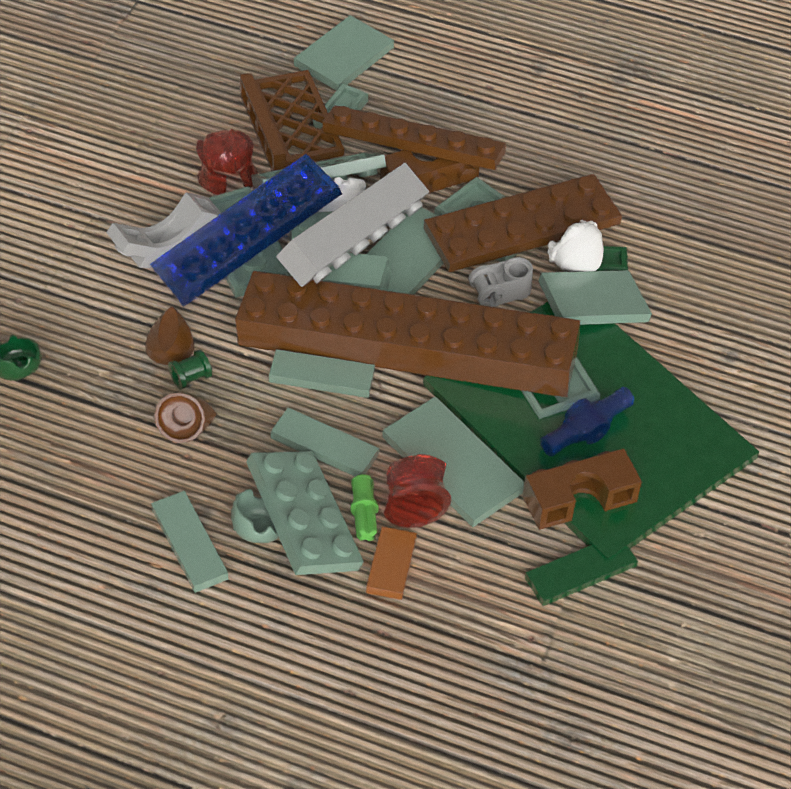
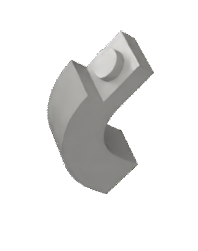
M186 192L172 213L161 222L145 228L112 223L106 233L115 243V249L125 256H130L139 268H156L174 263L195 251L213 234L223 220L224 215L208 197Z

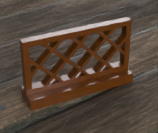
M309 70L254 80L252 73L240 75V97L271 171L344 156L345 149L338 135L323 132V127L319 130L308 126L312 120L322 123L328 115ZM303 81L306 84L303 90L291 86L292 83ZM274 88L278 91L273 96L263 92L262 89ZM284 93L295 96L296 99L293 102L281 99ZM305 100L315 105L310 110L300 106V104ZM274 106L286 109L283 115L274 113L271 110ZM296 113L305 118L300 123L290 119V116ZM283 125L295 129L291 136L279 131ZM305 133L313 136L314 139L309 143L298 139V137ZM323 140L333 144L334 147L324 149L317 145ZM292 146H295L297 148L303 149L304 152L300 154L289 155L288 150Z

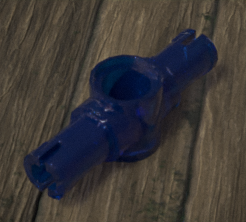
M622 386L602 400L596 399L593 402L586 398L578 400L566 412L563 425L540 439L541 447L548 456L553 457L572 443L578 444L583 440L587 444L598 442L610 429L612 418L634 405L632 393L628 388Z

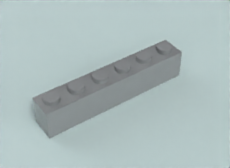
M404 163L292 239L276 257L301 287L312 280L318 284L332 272L331 266L337 270L351 258L349 253L352 252L355 256L358 255L370 244L369 239L373 243L388 232L387 226L392 230L406 219L405 213L409 217L416 213L423 206L420 200L429 193V190L409 166Z

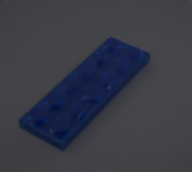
M305 154L150 263V266L184 307L342 195L339 186Z

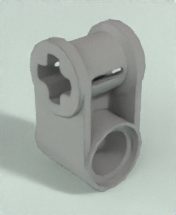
M515 257L503 262L477 267L469 274L468 280L470 285L476 288L478 292L477 299L480 305L496 307L511 301L523 300L530 295L533 266L529 260Z

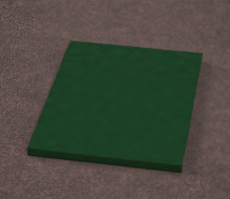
M549 302L530 312L555 316ZM615 323L580 325L576 357L600 393V399L538 419L521 390L428 375L423 379V385L524 482L526 475H530L540 469L548 470L563 466L572 460L581 461L595 457L605 451L613 452L625 449L642 481L637 502L604 511L596 497L587 493L574 494L576 502L572 521L564 523L587 546L593 545L607 560H610L626 547L631 549L751 464L759 455V451ZM532 392L542 409L559 403L554 395Z

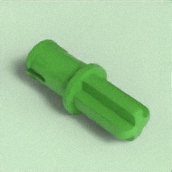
M361 474L351 480L353 502L350 505V511L355 516L357 538L360 541H372L377 533L376 514L379 511V504L374 500L373 478L371 479V476Z

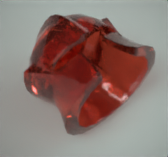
M232 128L208 134L204 140L197 141L196 150L202 163L197 176L199 184L204 189L216 195L226 193V176L215 173L213 169L235 174L244 165L245 167L239 172L244 187L249 186L251 188L253 186L251 175L258 174V171L251 160L254 144L249 136L239 130L234 131Z
M426 454L404 457L391 463L387 470V484L391 494H388V501L383 512L385 518L392 524L405 528L421 527L440 519L447 512L451 504V495L443 481L447 463Z

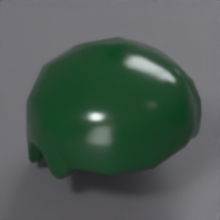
M14 334L10 335L8 341L0 343V378L10 381L20 380L34 373L42 360L38 343L30 338H18Z

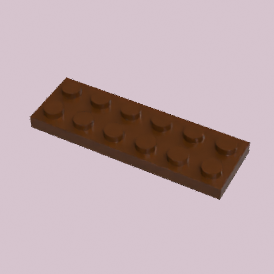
M593 173L424 219L423 228L448 272H453L545 246L550 241L559 242L567 228L572 224L581 223L580 220L595 222L599 230L619 225L622 214Z

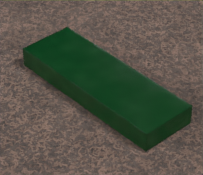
M590 545L526 572L525 580L541 605L545 606L637 566L638 560L629 547H626L610 560H607L593 545Z

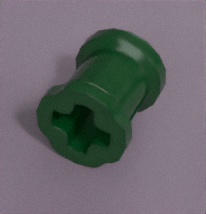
M201 349L194 351L193 356L177 362L173 360L168 363L170 376L179 390L186 388L187 383L201 377L205 379L212 377L211 364Z

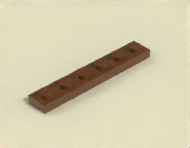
M334 105L322 122L323 132L492 170H496L506 153V142L493 140L488 137L483 138L469 135L461 131L437 128L433 125L409 122L400 118L386 117L373 112L354 110L346 106Z

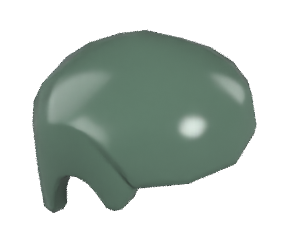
M247 489L237 494L231 510V521L234 531L242 539L252 543H269L276 540L279 536L262 498L255 497L252 489Z

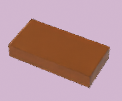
M381 527L366 586V593L398 600L403 599L417 533Z

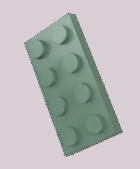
M367 151L251 175L253 188L263 191L264 194L269 193V196H276L288 193L287 187H299L300 190L317 187V181H324L326 178L333 182L336 177L348 180L347 175L350 174L359 175V177L378 174L377 169L386 167L384 154Z
M313 451L251 453L246 463L295 575L358 571L364 561Z

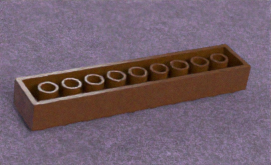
M253 271L235 318L239 346L276 351L277 349L373 364L378 368L566 398L568 397L577 355L580 320L326 281H320L316 284L312 280L301 287L293 276Z

